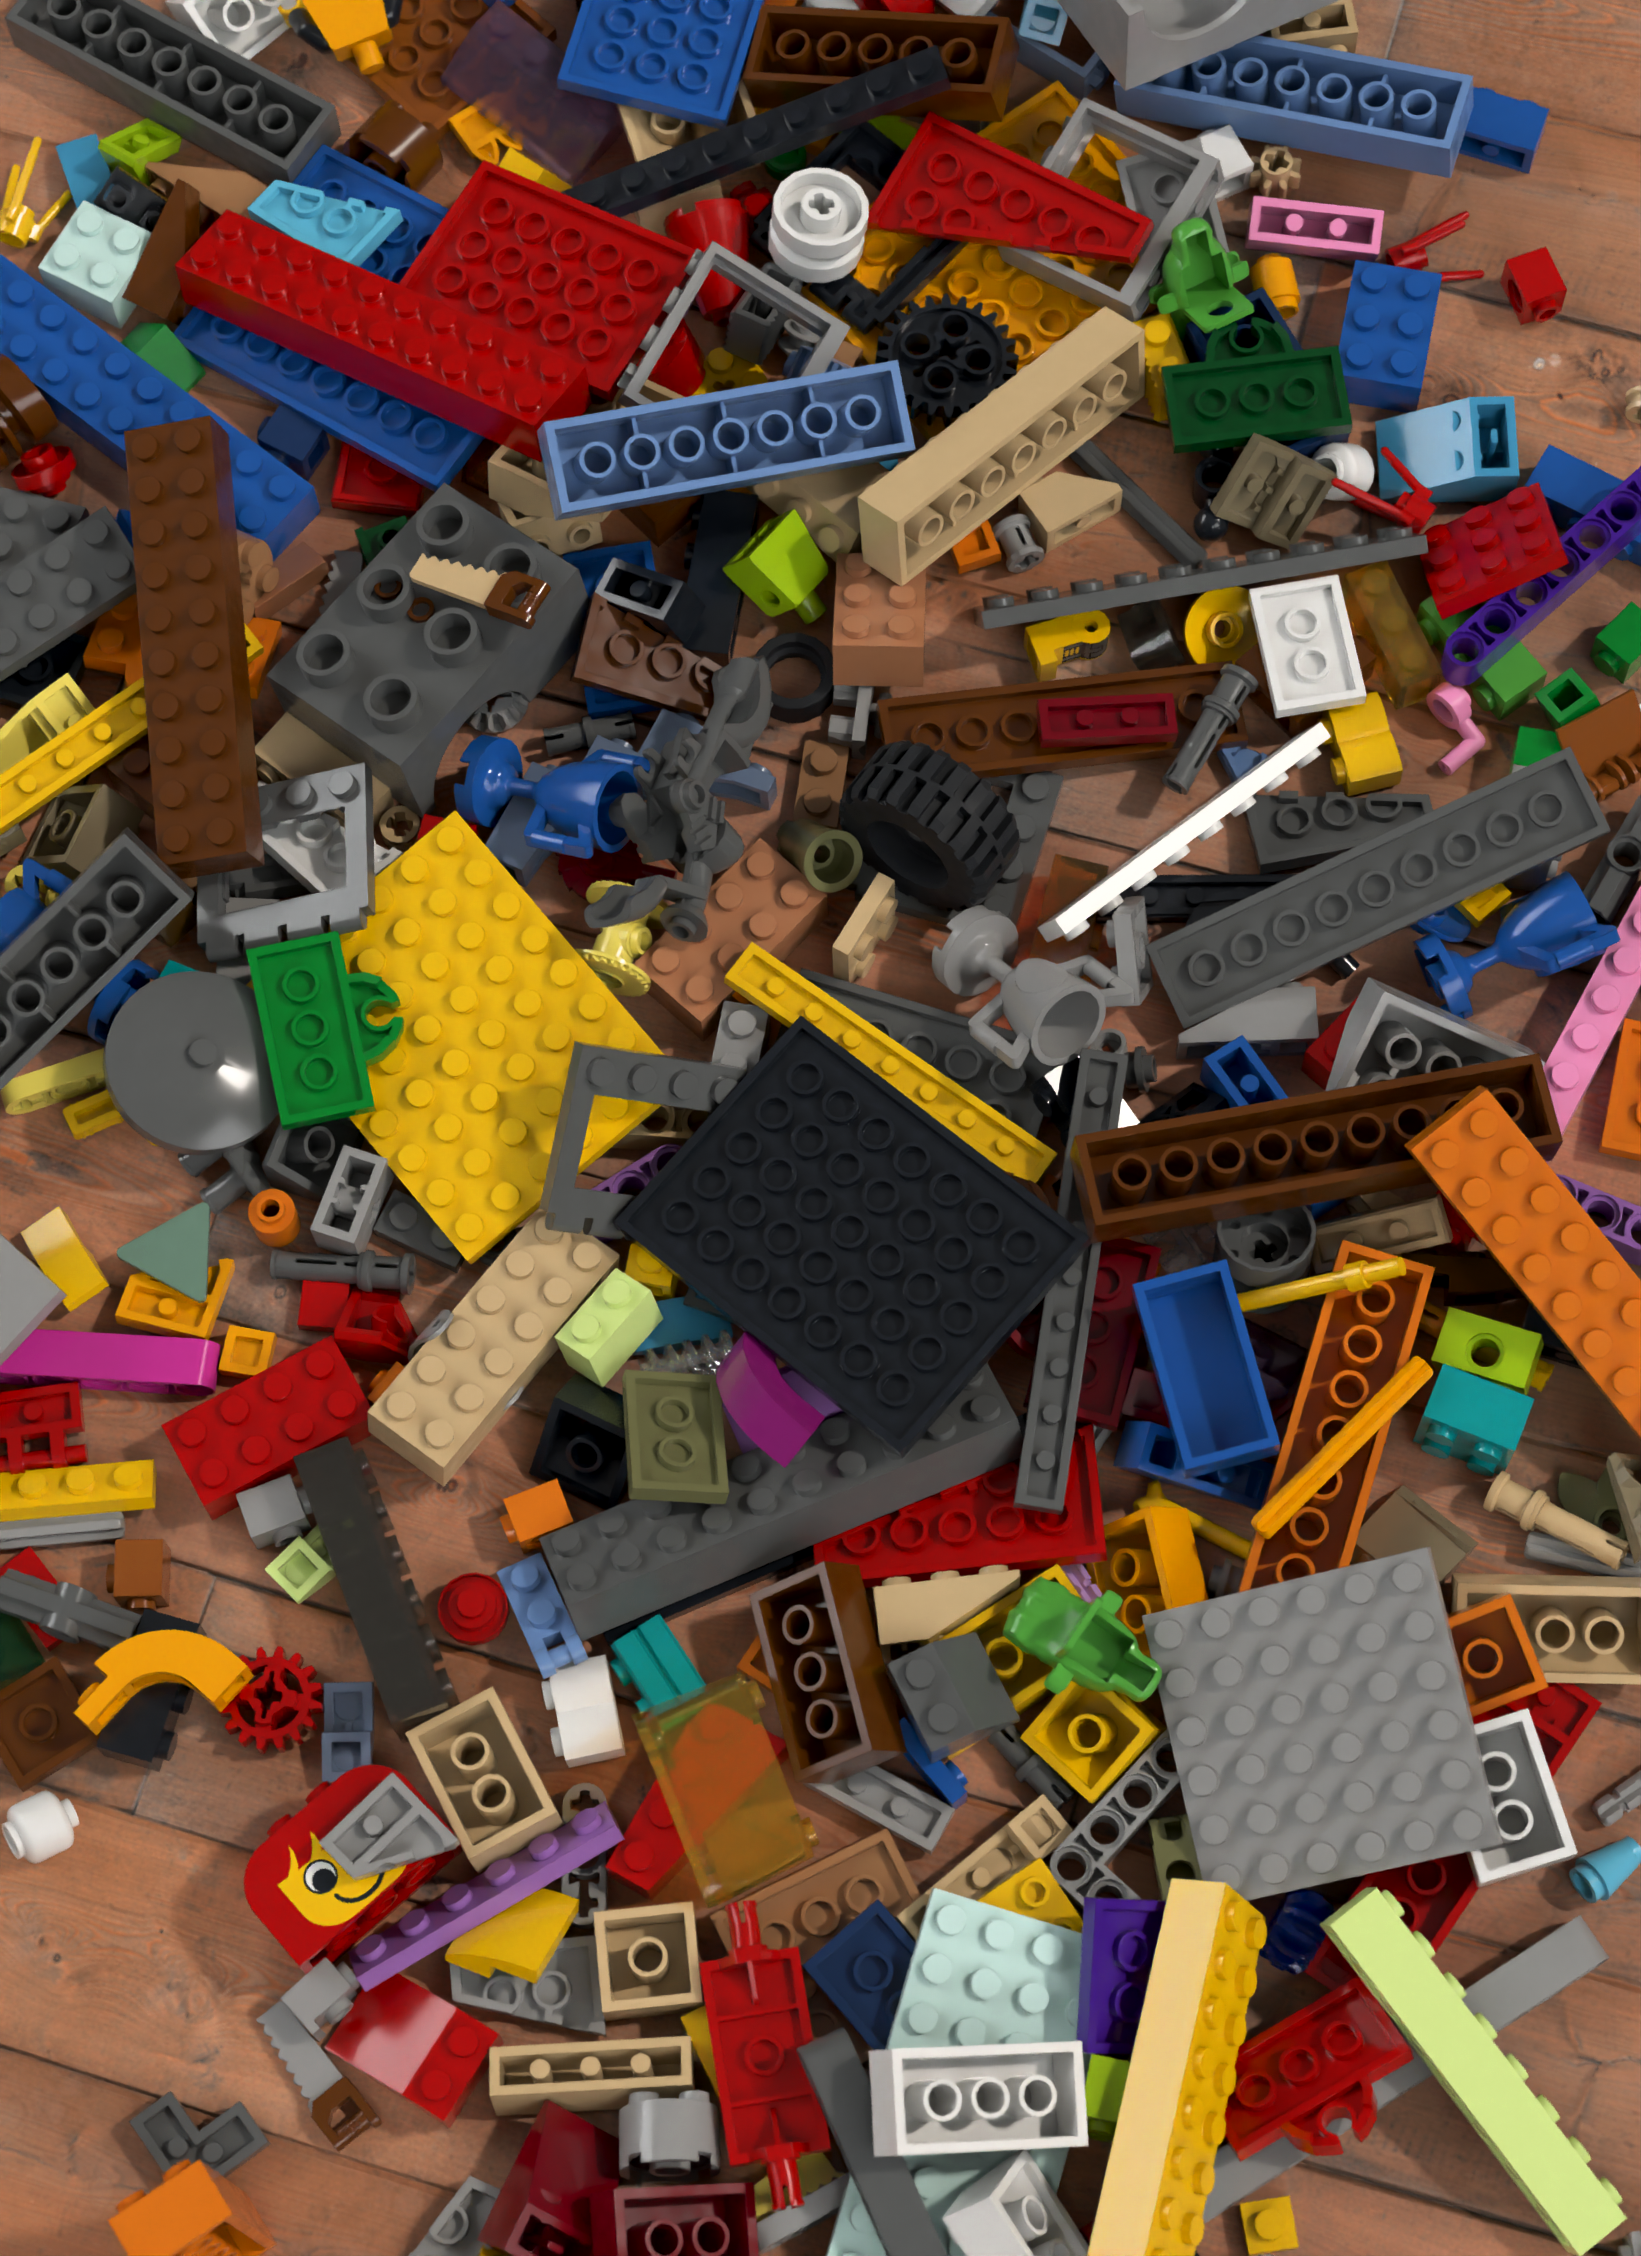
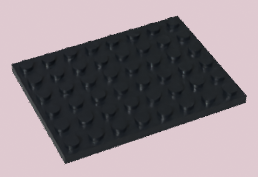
M800 1016L614 1221L616 1228L744 1332L749 1333L775 1357L902 1459L1090 1245V1238L803 1016Z

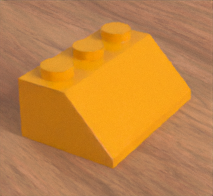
M1147 1506L1104 1525L1108 1561L1086 1563L1087 1572L1091 1577V1584H1096L1102 1594H1105L1107 1590H1112L1122 1597L1123 1603L1114 1616L1129 1628L1137 1639L1139 1650L1149 1658H1151L1143 1624V1615L1209 1600L1187 1508Z

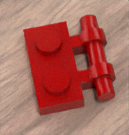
M78 1381L0 1392V1444L7 1443L8 1455L0 1456V1473L10 1472V1474L25 1473V1470L52 1467L53 1469L65 1468L73 1464L88 1462L86 1444L67 1445V1434L85 1432L82 1390ZM49 1437L50 1449L25 1452L24 1440Z

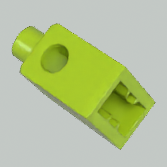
M795 508L767 520L722 568L725 574L767 616L775 617L795 609L805 624H809L827 610V607L815 593L814 588L828 574V566Z

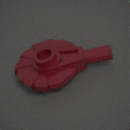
M631 839L622 849L613 853L593 848V856L588 859L555 853L556 856L560 857L558 873L563 876L569 892L573 890L586 901H588L586 898L587 889L596 881H619L634 886L637 879L658 874L677 880L676 870L642 864V857H639L636 850L638 845L633 843Z

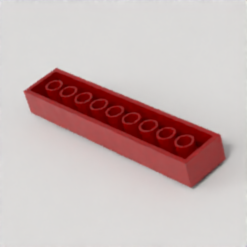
M228 209L175 264L185 303L536 461H543L537 430L543 422L581 416L592 404L586 366Z

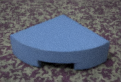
M1240 747L1221 749L1217 752V756L1232 783L1268 757L1263 752L1260 754L1251 749H1240Z

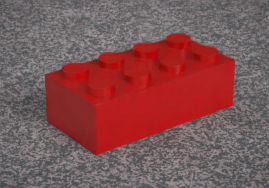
M332 1335L161 1425L212 1521L239 1507L236 1494L288 1474L293 1478L372 1435L368 1432L367 1416L371 1406Z

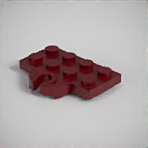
M1125 1238L1101 1243L1076 1421L1085 1424L1093 1423V1426L1111 1431H1116L1142 1331L1133 1299V1284L1155 1278L1162 1248ZM1043 1299L1035 1307L1036 1315L1029 1320H1023L1006 1340L1017 1354L1032 1361L1035 1360ZM1033 1368L1023 1403V1407L1028 1408Z

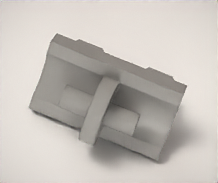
M834 686L833 705L854 707L856 712L855 717L830 716L828 743L850 746L852 748V759L865 760L869 725L875 726L874 736L881 739L876 711L877 703L872 704L875 686ZM880 693L879 700L893 698L889 693Z

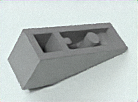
M1289 982L1237 1004L1178 1034L1176 1059H1204L1241 1035L1244 1036L1258 1057L1304 1055L1306 1049L1319 1037L1315 986L1304 987L1299 982Z

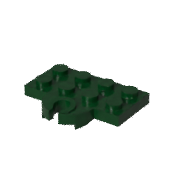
M1252 317L1250 335L1258 343L1252 348H1242L1234 342L1238 328L1236 321L1218 330L1214 328L1207 342L1205 362L1163 366L1161 368V380L1174 454L1245 446L1253 433L1276 442L1351 433L1353 424L1339 347L1331 346L1294 351L1289 334L1278 321L1273 324L1264 319Z

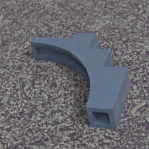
M663 708L638 753L624 740L618 738L608 740L597 735L585 758L599 749L644 757L642 751L647 748H653L660 754L665 743L673 741L680 728L686 727L692 734H699L702 732L703 726L700 725L696 718L689 714H675ZM532 761L523 779L538 782L545 774L554 770L557 766L548 764L544 767ZM751 762L747 769L719 776L713 782L709 792L712 796L737 799L770 810L777 797L776 777L766 767ZM642 787V799L646 800L644 788ZM513 796L485 845L517 883L526 888L543 862L553 852L526 845L523 832L536 804L533 799ZM548 823L546 824L544 831L564 835Z

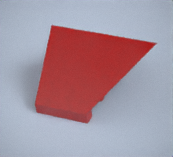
M354 1286L334 1329V1340L344 1358L395 1364L397 1361L403 1366L409 1363L407 1357L409 1346L418 1337L400 1301V1292L373 1289L372 1292H363L357 1286Z

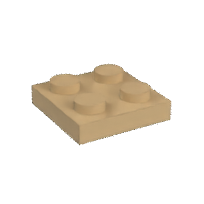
M880 872L874 878L832 946L834 978L854 983L857 976L863 979L873 965L876 955L872 952L880 939L886 942L896 928L899 918L895 916V910L898 905V900L895 899V880Z

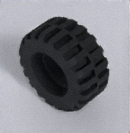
M902 740L889 743L880 747L843 793L839 805L842 830L852 834L858 840L862 849L863 861L868 866L871 865L876 871L895 880V886L907 896L912 895L920 903L927 906L936 905L939 910L944 911L954 909L956 912L980 905L1019 853L1020 834L1019 830L1016 829L1017 821L1013 813L1007 811V803L1000 795H996L991 790L992 786L983 777L980 779L971 772L972 768L963 762L958 763L953 760L950 754L942 750L935 751L930 748V745L921 742L912 744L911 741Z

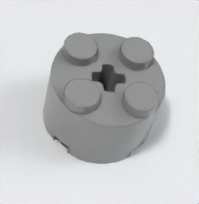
M698 2090L685 2091L679 2094V2098L659 2099L658 2093L649 2091L629 2094V2104L619 2110V2174L623 2178L630 2180V2170L641 2172V2182L681 2184L699 2181L698 2171L710 2169V2178L720 2173V2110L716 2105L710 2103V2094L708 2092Z

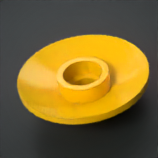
M1234 586L1205 591L1193 601L1184 620L1183 637L1186 649L1196 664L1232 660V664L1235 665V661L1258 643L1248 599L1249 591L1247 589ZM1221 620L1224 623L1225 629L1223 634L1217 637L1214 629L1216 623Z

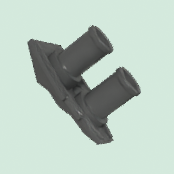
M253 1141L237 1149L220 1154L187 1155L178 1153L177 1155L183 1168L191 1176H195V1178L222 1156L229 1162V1171L208 1187L200 1190L203 1202L209 1205L214 1214L217 1213L219 1215L226 1207L247 1191L256 1196L261 1191L270 1189L269 1182L263 1172L260 1155Z

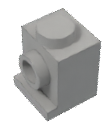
M325 1957L289 1989L281 1999L320 2042L326 2036L320 2027L327 2021L331 2025L337 2023L353 2008L354 2004L350 2000L358 1994L355 1990L360 1986V1983L356 1979L355 1974L343 1961L337 1967H334Z

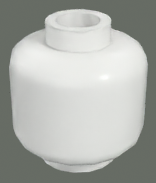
M1339 442L1329 443L1320 447L1311 458L1335 472L1338 479L1365 492H1368L1373 483L1375 473L1373 460L1368 451L1360 445ZM1332 485L1324 499L1351 501L1356 498Z
M45 1790L11 1806L7 1812V1822L2 1824V1831L11 1852L17 1859L24 1857L30 1863L37 1864L67 1850L73 1845V1827L79 1825V1819L68 1798L60 1801L52 1792Z

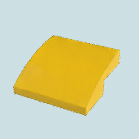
M541 1888L454 1939L445 1954V1961L487 1978L492 1976L495 1969H499L536 1984L576 1917L579 1899Z

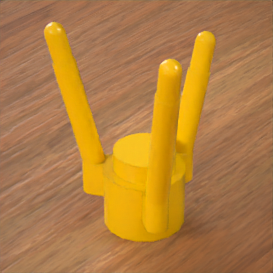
M34 137L19 181L20 166L18 164L12 166L0 212V241L18 249L25 248L28 240L37 244L46 227L72 198L71 191H65L37 224L33 220L35 213L27 206L21 204L42 143L40 137Z

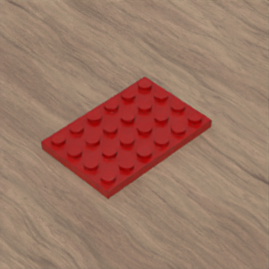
M483 160L399 285L586 366L590 392L612 402L621 389L617 384L630 362L637 365L645 353L639 346L650 327L654 324L660 328L668 313L661 308L675 286L682 290L690 275L684 272V269L694 254L695 249Z

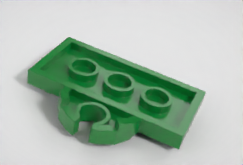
M338 931L247 949L246 953L283 1131L376 1111L367 1067L383 1061L397 1048L404 1031V1018L393 1017L386 1025L374 1026L367 1021V1016L377 1006H385L390 1009L401 1006L395 991L382 980V977L366 972L347 974Z

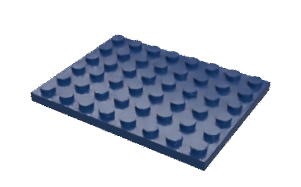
M322 144L292 182L293 184L321 190L326 197L346 202L350 197L362 200L367 207L384 210L386 206L399 209L403 221L359 266L397 284L400 283L450 210L325 144ZM193 307L173 332L198 362L278 406L281 404L301 414L323 428L325 432L434 492L443 483L449 485L485 439V437L199 308Z

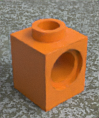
M557 1479L503 1499L508 1514L499 1517L509 1544L519 1541L523 1555L542 1548L539 1538L574 1524Z

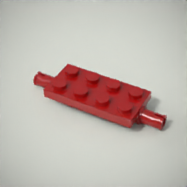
M746 1900L743 1901L745 1922H741L738 1902L725 1905L732 1949L728 1951V1956L719 1960L701 1962L699 1967L730 2167L757 2163L766 2166L772 2199V2211L786 2210L784 2188H788L791 2209L805 2206L802 2198L797 2160H800L801 2156L831 2151L826 2118L796 2050L798 2047L813 2041L799 1948L796 1946L784 1949H768L766 1944H762L756 1909L757 1901Z

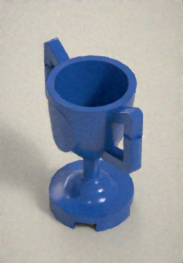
M481 735L468 745L460 759L461 762L469 763L465 784H454L455 803L460 816L464 820L492 828L496 827L513 796L533 799L536 807L523 832L526 845L588 859L593 856V848L613 853L622 849L630 840L624 828L617 827L612 823L609 817V806L623 793H636L642 797V787L634 777L633 769L634 767L642 766L645 772L649 773L650 763L645 757L599 749L583 761L559 766L545 774L538 782L522 779L521 755L517 746L511 740L497 736ZM548 823L564 835L544 831L546 824Z
M25 859L23 861V888H15L0 898V953L47 907L39 900V878L44 881V885L59 894L73 880L55 869H48L35 860ZM139 959L131 960L94 997V1004L87 1025L88 1036L105 1047L109 1029L122 1005L136 991L148 984L150 979L153 981L158 979L160 973Z
M1564 871L1540 884L1529 894L1500 908L1501 924L1495 941L1490 947L1464 957L1456 951L1446 950L1434 932L1413 941L1417 948L1414 950L1415 956L1428 987H1433L1440 1000L1445 998L1446 1003L1439 1006V1008L1467 1019L1473 1016L1468 993L1473 986L1472 979L1476 973L1497 963L1504 962L1516 968L1534 970L1535 975L1538 977L1548 976L1605 953V948L1619 942L1620 936L1616 926L1597 923L1595 915L1576 880L1568 871Z

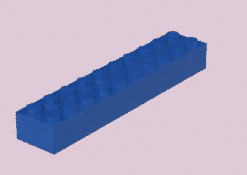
M0 254V353L11 359L26 374L45 398L56 418L127 471L124 431L211 416L228 433L236 529L266 542L270 547L274 562L321 512L314 486Z

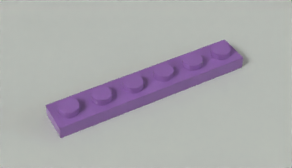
M604 1801L594 1808L582 1810L575 1815L572 1821L551 1833H545L536 1837L528 1847L509 1858L495 1861L482 1874L465 1884H457L451 1887L443 1897L426 1907L410 1911L400 1922L380 1934L370 1935L363 1939L348 1954L356 1979L365 1992L623 1841L622 1832L607 1803Z

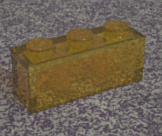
M1387 560L1379 561L1345 574L1342 593L1347 614L1357 634L1364 637L1374 649L1376 656L1374 668L1395 710L1425 700L1427 694L1440 684L1443 671Z

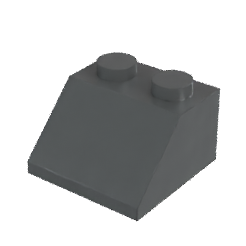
M976 1632L931 1642L887 1664L888 1678L931 1764L1020 1721Z

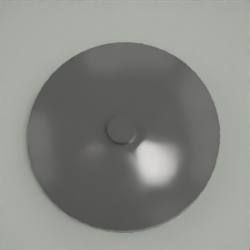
M188 971L160 977L140 988L130 996L116 1014L109 1029L103 1053V1070L107 1090L123 1119L137 1133L153 1144L187 1155L225 1153L237 1149L258 1137L267 1129L279 1113L255 992L245 984L230 977L211 972Z

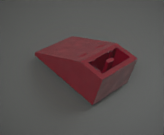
M545 2099L477 2240L506 2256H593L590 2194L618 2189L620 2180L619 2139L552 2101Z

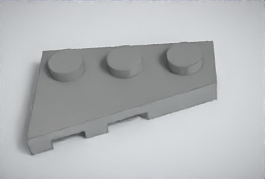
M595 1935L563 1938L536 1984L499 1969H495L492 1976L487 1978L450 1963L452 2001L455 2004L607 2037L606 2021L601 2005Z

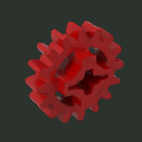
M277 1646L273 1657H268L264 1649L258 1647L256 1660L251 1662L243 1654L239 1656V1659L248 1666L254 1676L261 1672H264L263 1675L251 1684L247 1683L219 1714L221 1717H232L224 1727L230 1735L241 1731L238 1739L241 1746L246 1748L253 1740H256V1748L261 1754L266 1753L269 1743H274L278 1751L284 1753L286 1750V1740L292 1738L300 1746L304 1743L300 1731L303 1728L316 1731L318 1728L311 1719L312 1713H324L322 1703L314 1700V1697L324 1693V1688L321 1683H310L316 1677L317 1672L312 1665L301 1669L304 1659L298 1652L291 1656L289 1660H286V1652L281 1646ZM287 1673L294 1676L300 1682L303 1694L287 1689ZM272 1691H276L281 1701L272 1702L270 1709H266L261 1701L262 1698L268 1699L271 1697ZM240 1706L256 1712L254 1717L255 1727L249 1725L243 1719ZM291 1716L295 1717L289 1724L278 1729L279 1724Z

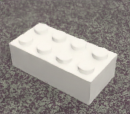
M1082 2041L869 2051L874 2157L1088 2146Z

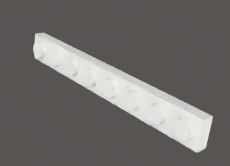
M1319 722L1297 734L1037 927L1046 942H1051L1061 936H1064L1068 942L1090 927L1086 920L1096 911H1098L1100 916H1104L1124 901L1120 894L1130 886L1134 891H1137L1155 879L1157 874L1153 869L1163 861L1167 866L1176 863L1191 851L1186 844L1194 838L1198 837L1202 842L1222 829L1224 826L1220 819L1229 812L1233 817H1236L1253 806L1256 800L1252 795L1261 788L1266 793L1272 791L1289 778L1285 771L1292 765L1296 764L1298 769L1316 759L1321 755L1317 747L1331 737L1323 724Z

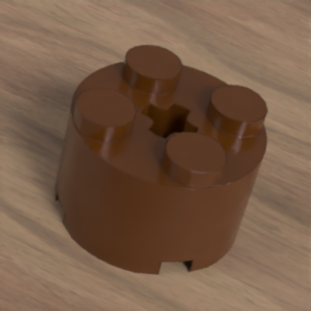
M388 100L384 105L378 107L343 146L344 155L417 193L429 183L443 166V156L438 145L442 140L439 131L429 122L424 121L421 123L394 100Z

